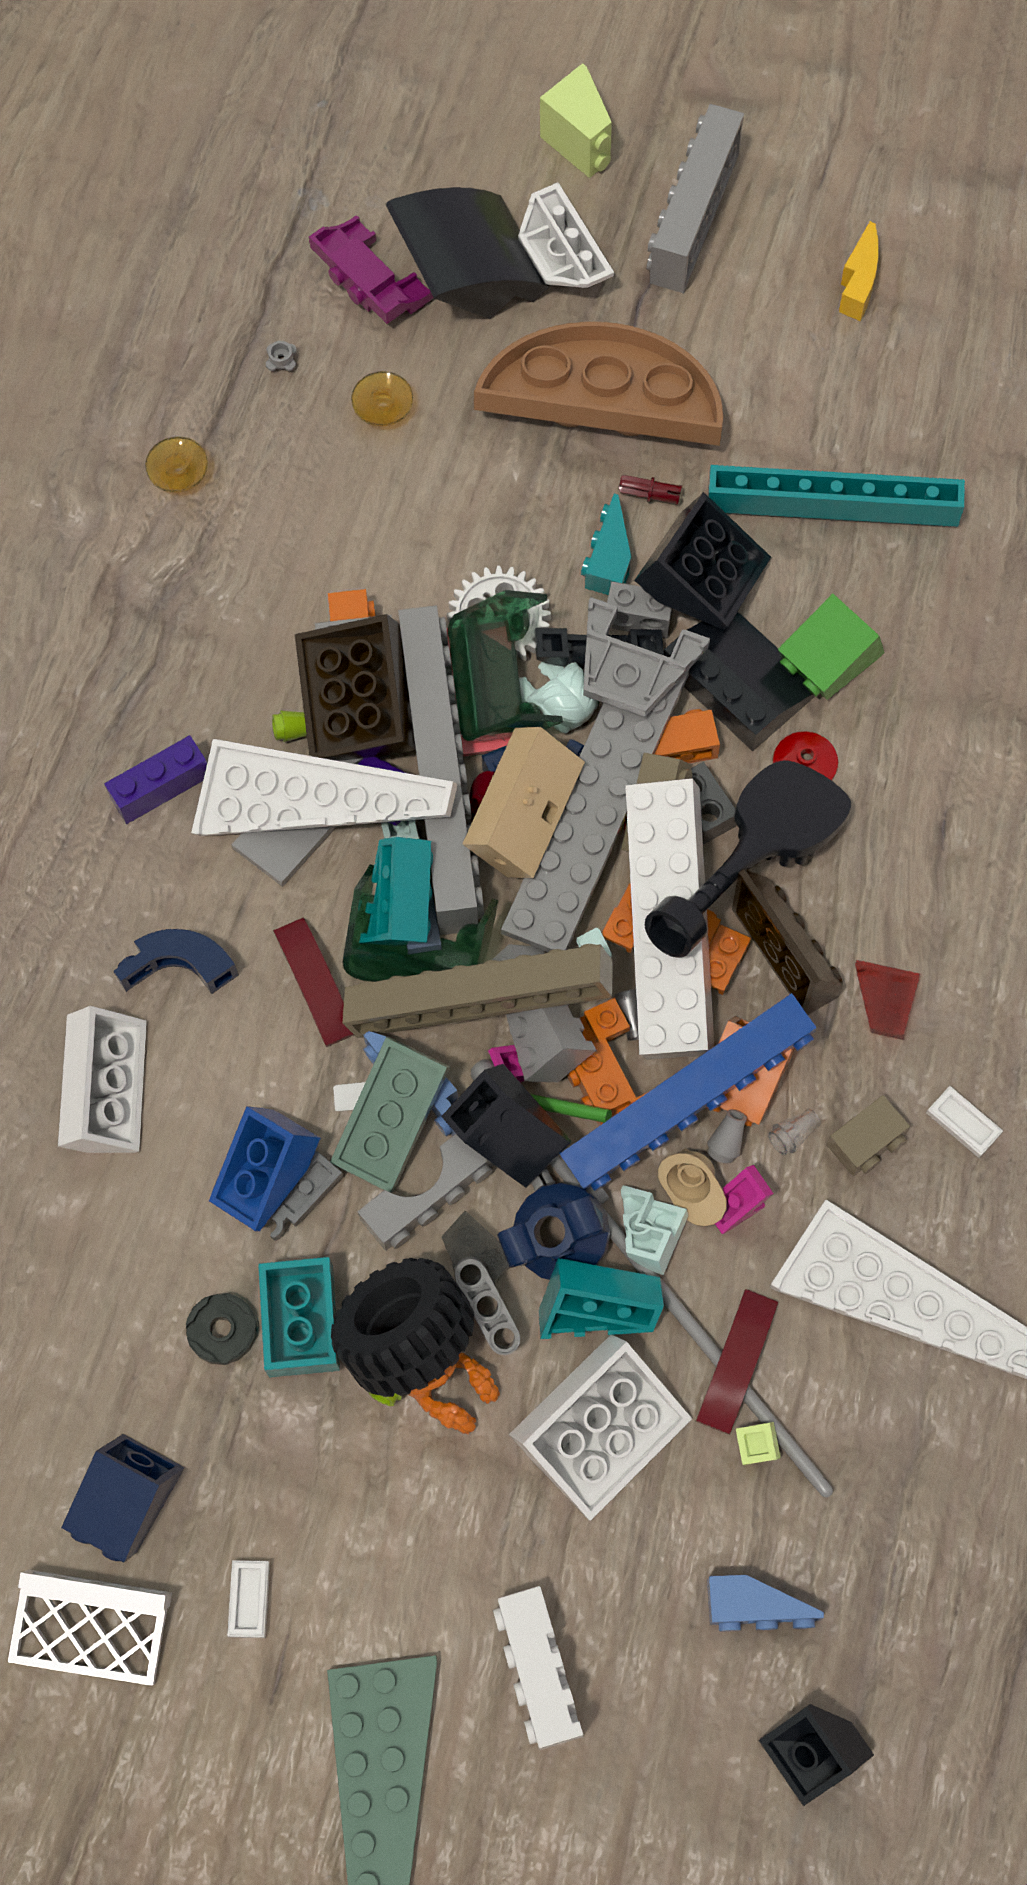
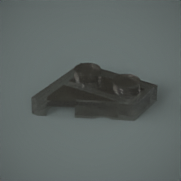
M464 1211L442 1235V1240L452 1260L454 1271L461 1259L476 1257L485 1265L491 1279L496 1284L510 1268L500 1241L467 1211ZM468 1264L462 1268L460 1276L464 1282L474 1283L479 1280L481 1271L478 1266Z

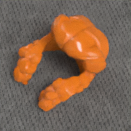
M461 1352L458 1362L453 1367L449 1366L444 1371L445 1375L438 1380L435 1378L428 1382V1386L421 1390H411V1393L408 1395L413 1397L425 1412H429L432 1418H437L443 1426L454 1428L462 1434L469 1435L476 1428V1418H473L464 1408L459 1407L455 1403L434 1401L431 1391L444 1385L453 1374L455 1368H463L469 1374L470 1384L475 1388L476 1393L480 1395V1399L486 1402V1404H489L491 1401L496 1402L500 1392L497 1385L494 1384V1380L490 1377V1371L479 1364L474 1358L471 1359L468 1355Z

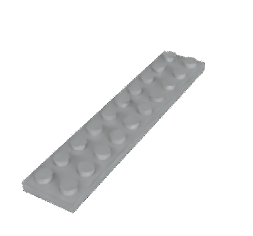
M689 670L646 717L603 703L579 756L585 762L535 876L534 878H524L501 928V934L546 952L553 949L568 950L626 819V785L637 783L643 753H655L687 681Z

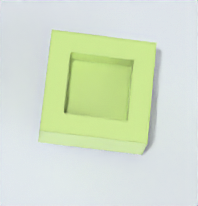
M774 1422L736 1428L742 1465L781 1458Z

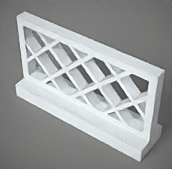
M35 1570L21 1572L18 1588H21L8 1662L152 1686L155 1684L167 1608L170 1607L172 1592ZM29 1596L43 1598L51 1610L37 1622L32 1619L27 1611ZM52 1599L63 1602L56 1607ZM70 1602L78 1603L87 1616L72 1628L59 1611ZM88 1605L97 1606L99 1608L92 1612ZM105 1608L114 1609L123 1621L122 1624L108 1634L95 1617ZM124 1611L135 1612V1614L128 1618ZM141 1614L157 1616L154 1633L143 1640L131 1622ZM54 1615L66 1633L49 1644L38 1626ZM26 1620L30 1627L23 1631ZM90 1620L102 1639L85 1650L74 1632ZM126 1626L138 1645L122 1656L110 1637ZM33 1631L44 1649L34 1657L20 1655L22 1638ZM67 1637L70 1638L80 1653L70 1663L61 1661L53 1650V1647ZM153 1639L150 1651L146 1643ZM105 1642L116 1658V1661L107 1668H100L93 1662L89 1653ZM139 1648L142 1649L149 1660L147 1675L133 1673L125 1661L127 1657ZM45 1653H48L51 1659H44L40 1657L43 1656ZM83 1658L87 1665H81L76 1663ZM118 1664H120L124 1671L112 1669L116 1667Z

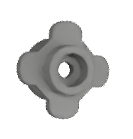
M276 341L267 347L269 359L266 361V368L268 370L285 369L286 371H292L296 367L294 355L297 349L295 345L285 341Z

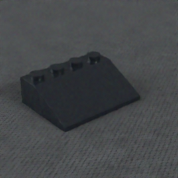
M703 492L679 514L634 581L658 603L725 630L768 564L771 556Z
M738 611L725 630L703 621L687 629V631L710 638L708 649L689 668V676L684 688L708 710H712L713 715L752 752L815 697L802 684L805 679L796 672L794 675H791L780 664L782 658L778 648ZM678 638L664 649V656H671Z

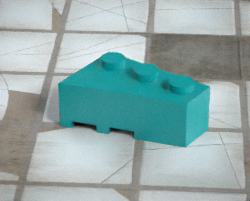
M403 837L379 840L371 879L377 885L373 902H367L365 910L367 914H371L367 933H361L359 943L389 946L427 943V936L431 927L428 911L429 901L432 896L430 868L433 864L430 840Z

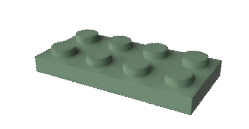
M386 1037L330 1163L390 1193L394 1192L450 1066L391 1037Z

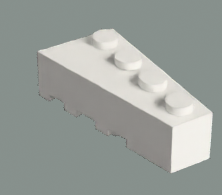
M538 1586L498 1598L500 1608L493 1609L499 1632L507 1631L510 1645L504 1646L503 1649L509 1669L517 1667L520 1682L513 1685L519 1706L527 1704L531 1720L525 1721L524 1724L530 1744L538 1743L539 1750H543L582 1738V1728L580 1721L578 1722L575 1704L565 1677L564 1666L558 1646L556 1645L555 1635L541 1587Z

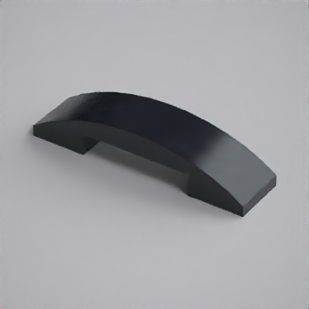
M535 628L537 660L562 667L576 662L581 669H585L587 635L568 634L567 628ZM630 629L628 635H608L661 655L664 654L661 629Z

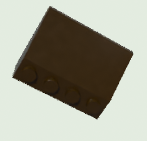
M388 614L295 634L309 756L341 760L387 756L416 750L402 638L398 622Z
M744 869L738 874L732 911L789 995L792 993L806 1014L809 1015L839 997L842 989L841 984L843 983L837 969L834 966L829 967L823 959L824 953L819 943L815 939L810 940L804 931L805 925L799 914L790 911L786 905L787 899L782 889L778 885L773 886L767 877Z

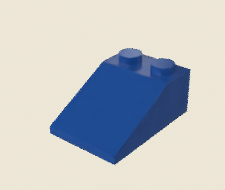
M246 1106L209 1202L254 1231H260L308 1170L320 1137L274 1109Z

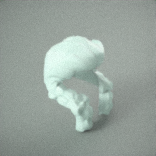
M541 662L538 668L551 681L537 690L527 681L526 677L519 678L523 710H541L548 723L561 733L567 734L569 730L581 726L590 719L599 705L598 700L583 695L584 672L576 662L568 664L565 668Z

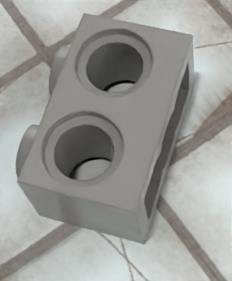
M611 582L607 603L618 606V613L611 629L627 632L630 629H661L662 638H668L673 613L672 608L658 603L641 586Z

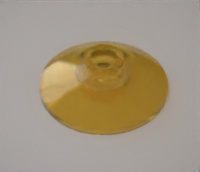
M387 371L374 372L363 377L355 385L351 397L352 407L356 415L370 425H393L404 419L410 412L413 404L412 389L408 382L398 374ZM380 403H387V405H384V406H380L379 404H380Z
M170 437L153 446L147 455L145 468L148 478L157 488L177 493L190 490L202 481L207 472L208 460L204 449L196 441L186 437ZM177 468H182L181 471H174Z

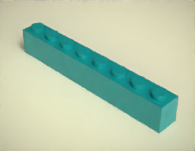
M723 465L710 466L708 497L725 513L958 527L964 510V479Z

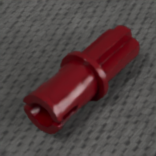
M622 475L619 483V492L622 494L647 498V502H650L652 499L675 505L679 503V495L682 489V485L655 481V477L649 480Z

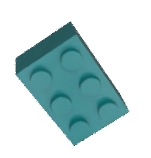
M330 1257L258 1264L264 1370L268 1377L340 1371L339 1357L333 1350L331 1327L334 1324L336 1302L334 1272Z

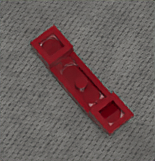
M304 917L273 930L325 1046L329 1047L354 1036L342 1023L343 999Z
M745 1289L696 1422L730 1435L778 1305L777 1301Z

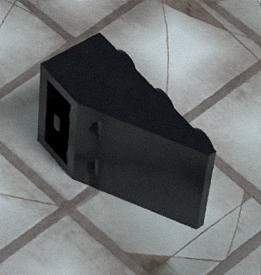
M504 1064L485 1069L441 1116L466 1145L525 1188L572 1142Z

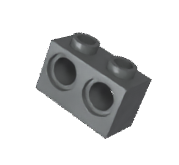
M703 761L691 768L692 778L700 788L701 816L711 814L717 818L713 822H707L701 818L704 845L733 829L737 824L734 821L735 807Z

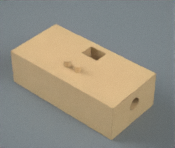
M541 727L515 728L462 845L508 878H534L585 762Z

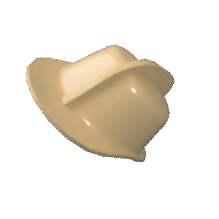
M687 1148L681 1150L680 1153L669 1155L663 1159L658 1168V1179L674 1206L687 1209V1220L700 1226L714 1225L721 1220L726 1211L727 1200L723 1189L715 1177V1168L711 1160L704 1154L689 1151Z

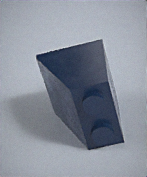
M122 1434L96 1450L61 1528L71 1533V1537L74 1540L83 1544H91L100 1549L106 1558L124 1563L138 1552L181 1476L184 1467Z

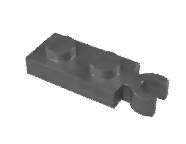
M318 1151L314 1153L306 1173L267 1221V1223L275 1222L277 1224L276 1229L270 1234L274 1241L283 1235L284 1225L288 1221L296 1227L343 1177L342 1172Z

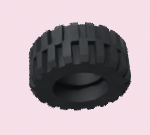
M407 1258L403 1259L401 1263H389L385 1269L381 1271L377 1269L369 1274L370 1277L364 1282L360 1281L354 1287L352 1294L346 1295L343 1299L342 1308L336 1311L334 1324L331 1327L333 1350L360 1387H363L365 1391L384 1397H393L395 1393L400 1396L410 1394L411 1390H421L428 1386V1382L435 1378L438 1380L445 1375L444 1371L449 1366L453 1367L458 1362L461 1351L465 1352L469 1345V1336H472L474 1329L473 1308L446 1268L440 1263L429 1259L419 1258L417 1260Z

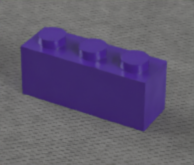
M189 735L107 781L104 785L125 823L128 824L201 783L204 780L207 761Z

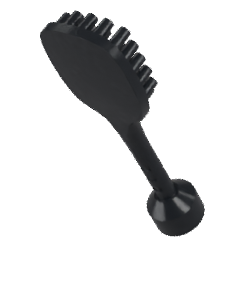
M778 761L764 768L746 785L738 799L734 821L739 827L738 838L740 840L736 848L723 865L689 899L679 896H668L646 916L644 925L651 942L660 951L671 957L682 958L687 956L706 936L707 925L703 913L738 879L740 871L748 870L764 859L772 860L774 856H780L779 864L783 867L789 866L792 858H794L796 864L803 865L807 856H814L816 851L826 845L843 827L851 810L849 796L837 784L821 773L797 762Z

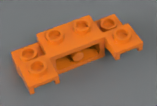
M630 883L602 932L605 941L607 939L626 948V951L629 953L634 948ZM707 909L711 987L719 990V994L723 995L750 945L751 938L721 925V919L717 918L714 912Z
M615 997L584 1011V1016L580 1017L585 1028L582 1034L586 1041H592L597 1051L567 1075L572 1086H579L584 1097L580 1098L582 1104L609 1109L612 1111V1117L645 1095L635 1096L608 1044L610 1040L630 1031V1026ZM597 1121L599 1126L603 1124V1122Z

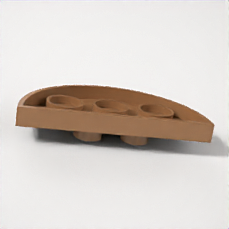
M575 322L533 332L513 342L495 356L484 369L474 390V410L553 421L565 427L581 425L615 430L627 436L642 434L720 446L723 423L722 402L718 389L707 370L690 353L674 342L650 331L629 325L609 322Z

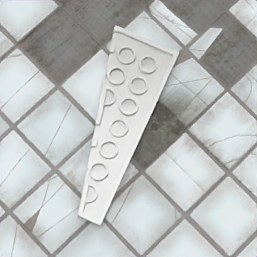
M213 739L191 833L199 836L450 817L458 784L453 781Z
M828 1200L824 1201L770 1285L772 1289L780 1293L1027 1379L1026 1326Z

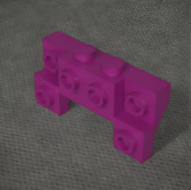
M357 215L337 226H323L309 236L310 248L329 266L328 273L332 281L338 286L342 285L356 305L361 304L368 312L373 310L386 324L406 310L410 314L414 313L434 298L430 290L417 279L415 272L395 282L394 273L368 248V246L376 241V233L374 231L370 232L360 222V218Z

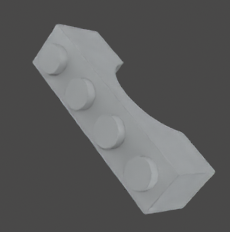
M455 1134L440 1146L443 1168L438 1181L431 1189L413 1197H402L384 1190L357 1211L359 1218L385 1251L392 1246L394 1249H397L408 1241L411 1237L410 1232L418 1225L424 1227L431 1223L438 1216L437 1210L446 1203L452 1205L462 1198L465 1194L464 1189L474 1181L478 1184L485 1180L492 1173L491 1167L494 1164L466 1145Z

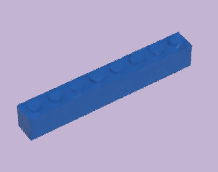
M791 993L560 1153L561 1157L584 1190L590 1187L594 1191L599 1190L612 1180L609 1174L621 1167L623 1171H626L641 1160L638 1154L650 1147L652 1151H655L670 1140L667 1134L677 1127L684 1131L699 1120L696 1116L697 1113L706 1107L713 1111L728 1100L725 1096L726 1093L735 1087L742 1091L757 1080L754 1076L755 1073L764 1067L771 1071L786 1060L783 1056L784 1053L793 1047L800 1051L814 1041L812 1034L816 1032V1026Z

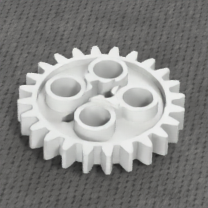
M497 566L495 574H491L489 569L485 567L484 576L481 578L473 572L472 583L463 579L461 582L464 591L455 589L454 597L457 601H449V609L453 611L447 613L448 622L452 623L449 625V628L501 621L498 616H494L492 605L483 597L488 594L493 601L500 617L505 616V620H511L512 633L515 636L513 639L515 656H519L525 662L527 660V650L536 654L534 630L535 628H550L546 621L551 620V612L546 610L549 608V599H542L545 596L543 588L535 590L537 586L536 579L534 578L526 582L525 571L521 572L518 577L514 576L513 567L509 568L507 574H502L500 566ZM503 592L513 595L508 600H501L497 597ZM474 608L485 610L483 614L478 616L470 613ZM517 618H525L529 621L523 626L513 623Z

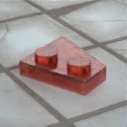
M856 960L855 967L870 1032L904 1040L921 979L920 973Z

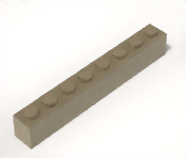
M584 944L580 948L568 950L553 949L544 954L532 956L519 955L514 959L502 961L488 960L483 964L472 966L458 965L449 970L437 972L423 971L419 975L407 977L393 976L389 980L377 982L363 981L358 985L345 987L342 1023L359 1038L364 1037L363 1035L368 1031L384 1034L612 997L613 960L601 944Z

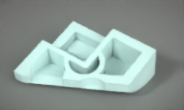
M623 1185L621 1196L624 1207L623 1222L626 1229L625 1244L627 1256L637 1264L664 1275L687 1221V1209L656 1201L650 1192Z

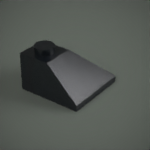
M809 1704L758 1740L803 1806L854 1773L874 1756V1753L851 1721L812 1704Z

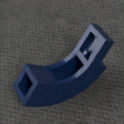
M165 929L140 937L134 941L139 953L136 956L131 955L124 958L118 964V968L113 971L126 992L153 973L167 967H182L192 971L201 979L211 994L239 976L234 962L221 946L207 936L185 929Z

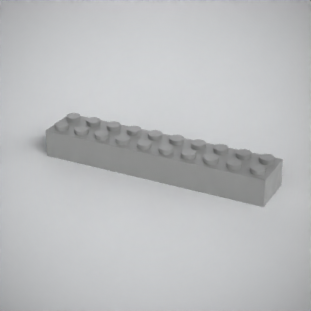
M437 605L398 610L419 776L453 781L458 784L451 816L425 819L427 840L431 841V851L433 853L431 873L439 935L479 931L478 919L485 918L477 855L462 845L472 824L445 617L438 616Z

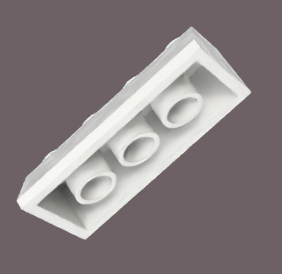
M88 1006L67 1015L58 1147L85 1153L139 1152L146 1020L93 1006Z

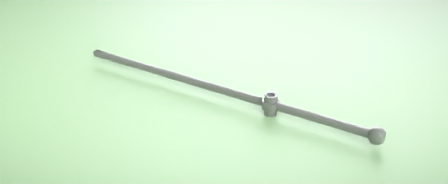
M486 1059L477 1062L470 1071L472 1080L474 1081L485 1069L494 1067L493 1062ZM559 1154L550 1165L566 1184L582 1187ZM590 1187L586 1190L595 1196L601 1205L609 1199L603 1188L594 1191ZM605 1210L609 1222L610 1238L640 1274L660 1277L658 1273L637 1264L627 1256L626 1234ZM660 1277L663 1303L716 1367L722 1353L721 1350ZM748 1385L743 1401L762 1424L774 1422L778 1444L820 1495L827 1498L830 1497L833 1493L832 1486Z

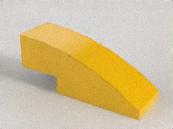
M871 221L847 260L841 280V285L846 288L842 293L839 312L858 321H861L868 307L878 263V235L876 224Z

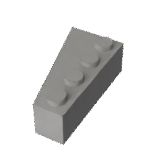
M509 944L492 960L502 961L514 959L519 955L532 956L544 954V951L533 946ZM569 1004L506 1014L525 1081L558 1083L597 1051L592 1041L585 1040L582 1034L585 1028L580 1018L573 1017L568 1008Z

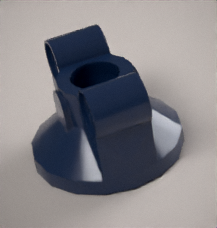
M558 1183L543 1186L526 1197L516 1213L514 1226L499 1232L497 1236L510 1268L526 1266L539 1277L550 1280L558 1258L598 1266L607 1252L610 1228L607 1213L595 1196L582 1187ZM549 1216L561 1220L565 1228L563 1241L553 1248L544 1245L540 1236L541 1225Z

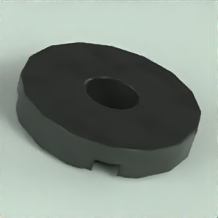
M229 1293L204 1297L193 1306L186 1320L187 1340L189 1346L198 1357L211 1364L227 1365L238 1361L250 1351L256 1339L257 1323L253 1311L243 1299ZM218 1320H227L231 1324L229 1334L222 1338L213 1336L212 1326Z

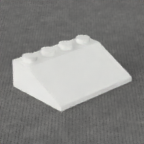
M610 1335L509 1435L537 1467L591 1521L692 1418L626 1341Z

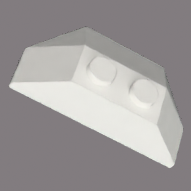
M555 183L532 193L518 239L545 284L588 288L613 277L614 271L560 184Z

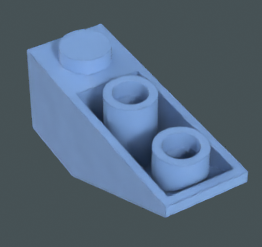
M748 1575L709 1576L707 1579L710 1625L719 1626V1632L741 1631V1624L753 1623L756 1624V1630L778 1629V1622H793L794 1629L815 1628V1621H821L824 1618V1612Z

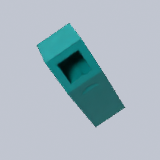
M615 493L610 505L604 504L600 517V522L603 523L601 531L595 530L590 547L594 549L591 558H585L581 570V575L585 576V589L609 595L611 582L626 584L631 571V552L619 495Z

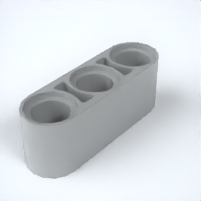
M476 1257L461 1259L455 1267L456 1283L469 1300L474 1311V1317L488 1344L494 1352L500 1355L513 1353L520 1344V1334L485 1265ZM474 1264L478 1266L481 1271L479 1280L474 1283H466L462 1280L460 1272L465 1265ZM491 1296L497 1301V1308L492 1314L485 1315L477 1309V1303L482 1297ZM501 1328H508L514 1333L512 1343L507 1346H500L494 1341V1334Z

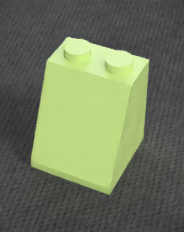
M582 63L540 97V137L587 177L591 178L598 171H603L611 160L612 122L587 66Z

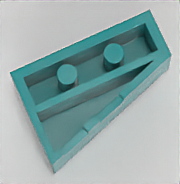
M558 1258L538 1310L540 1339H552L551 1334L569 1332H574V1337H585V1331L608 1330V1335L653 1332L664 1307L660 1277Z

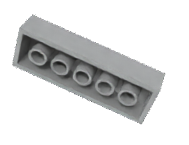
M709 104L706 114L700 115L696 126L697 137L696 139H690L686 152L688 159L686 162L682 161L678 169L677 180L679 181L677 186L672 185L667 198L669 206L667 210L662 209L659 215L658 233H652L649 240L648 251L651 253L646 269L650 270V284L681 293L685 292L740 153L744 113Z

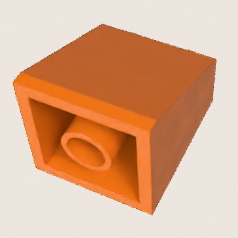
M737 1016L728 1020L719 1043L749 1022ZM793 1047L784 1053L783 1056L786 1060L771 1071L764 1067L755 1073L754 1076L757 1080L742 1091L735 1087L726 1093L725 1096L728 1100L713 1111L720 1112L721 1108L727 1111L731 1109L737 1110L747 1117L746 1126L751 1127L753 1123L759 1125L767 1112L795 1048Z

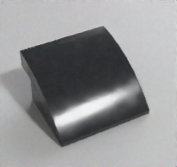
M437 188L397 197L385 204L434 299L491 319L515 295L534 302L550 287V285L545 284L518 239L520 230L501 195L475 188Z

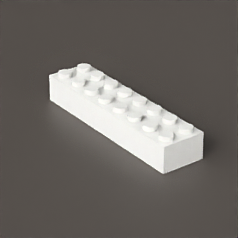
M693 778L626 785L639 1055L647 1060L702 1056L715 1047L707 910L703 913L707 925L706 936L687 956L682 958L671 957L660 951L649 939L644 925L646 916L664 898L679 896L689 899L705 883L700 788Z

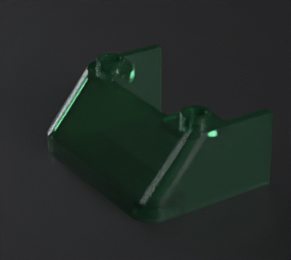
M504 590L454 614L450 619L448 637L459 728L465 740L487 741L511 738L515 728L541 727L545 730L563 723L562 716L541 715L535 703H522L515 642L521 640L526 635L530 626L527 610L547 601V594Z
M370 864L354 888L342 961L343 968L348 975L362 981L377 982L389 980L393 976L407 977L419 975L423 971L437 972L449 970L458 965L472 966L484 963L491 941L499 901L493 898L479 925L470 923L461 927L457 934L456 942L440 938L441 950L408 954L407 945L389 946L359 943L361 933H367L371 914L365 912L367 902H373L374 895H372L373 882L371 881L374 865Z

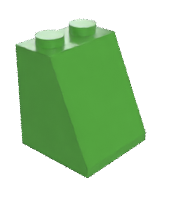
M833 593L778 648L782 658L780 664L791 675H794L796 672L805 679L802 683L805 688L815 697L821 694L826 700L885 653L880 636Z

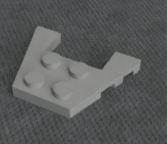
M590 597L583 695L646 717L708 649L710 638L682 629L670 657L609 637V631L618 613V606Z

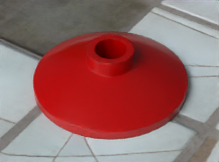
M801 731L786 736L779 742L773 755V763L784 760L797 762L821 773L831 781L838 768V756L835 748L825 737L814 732ZM801 754H809L812 756V759L804 760Z

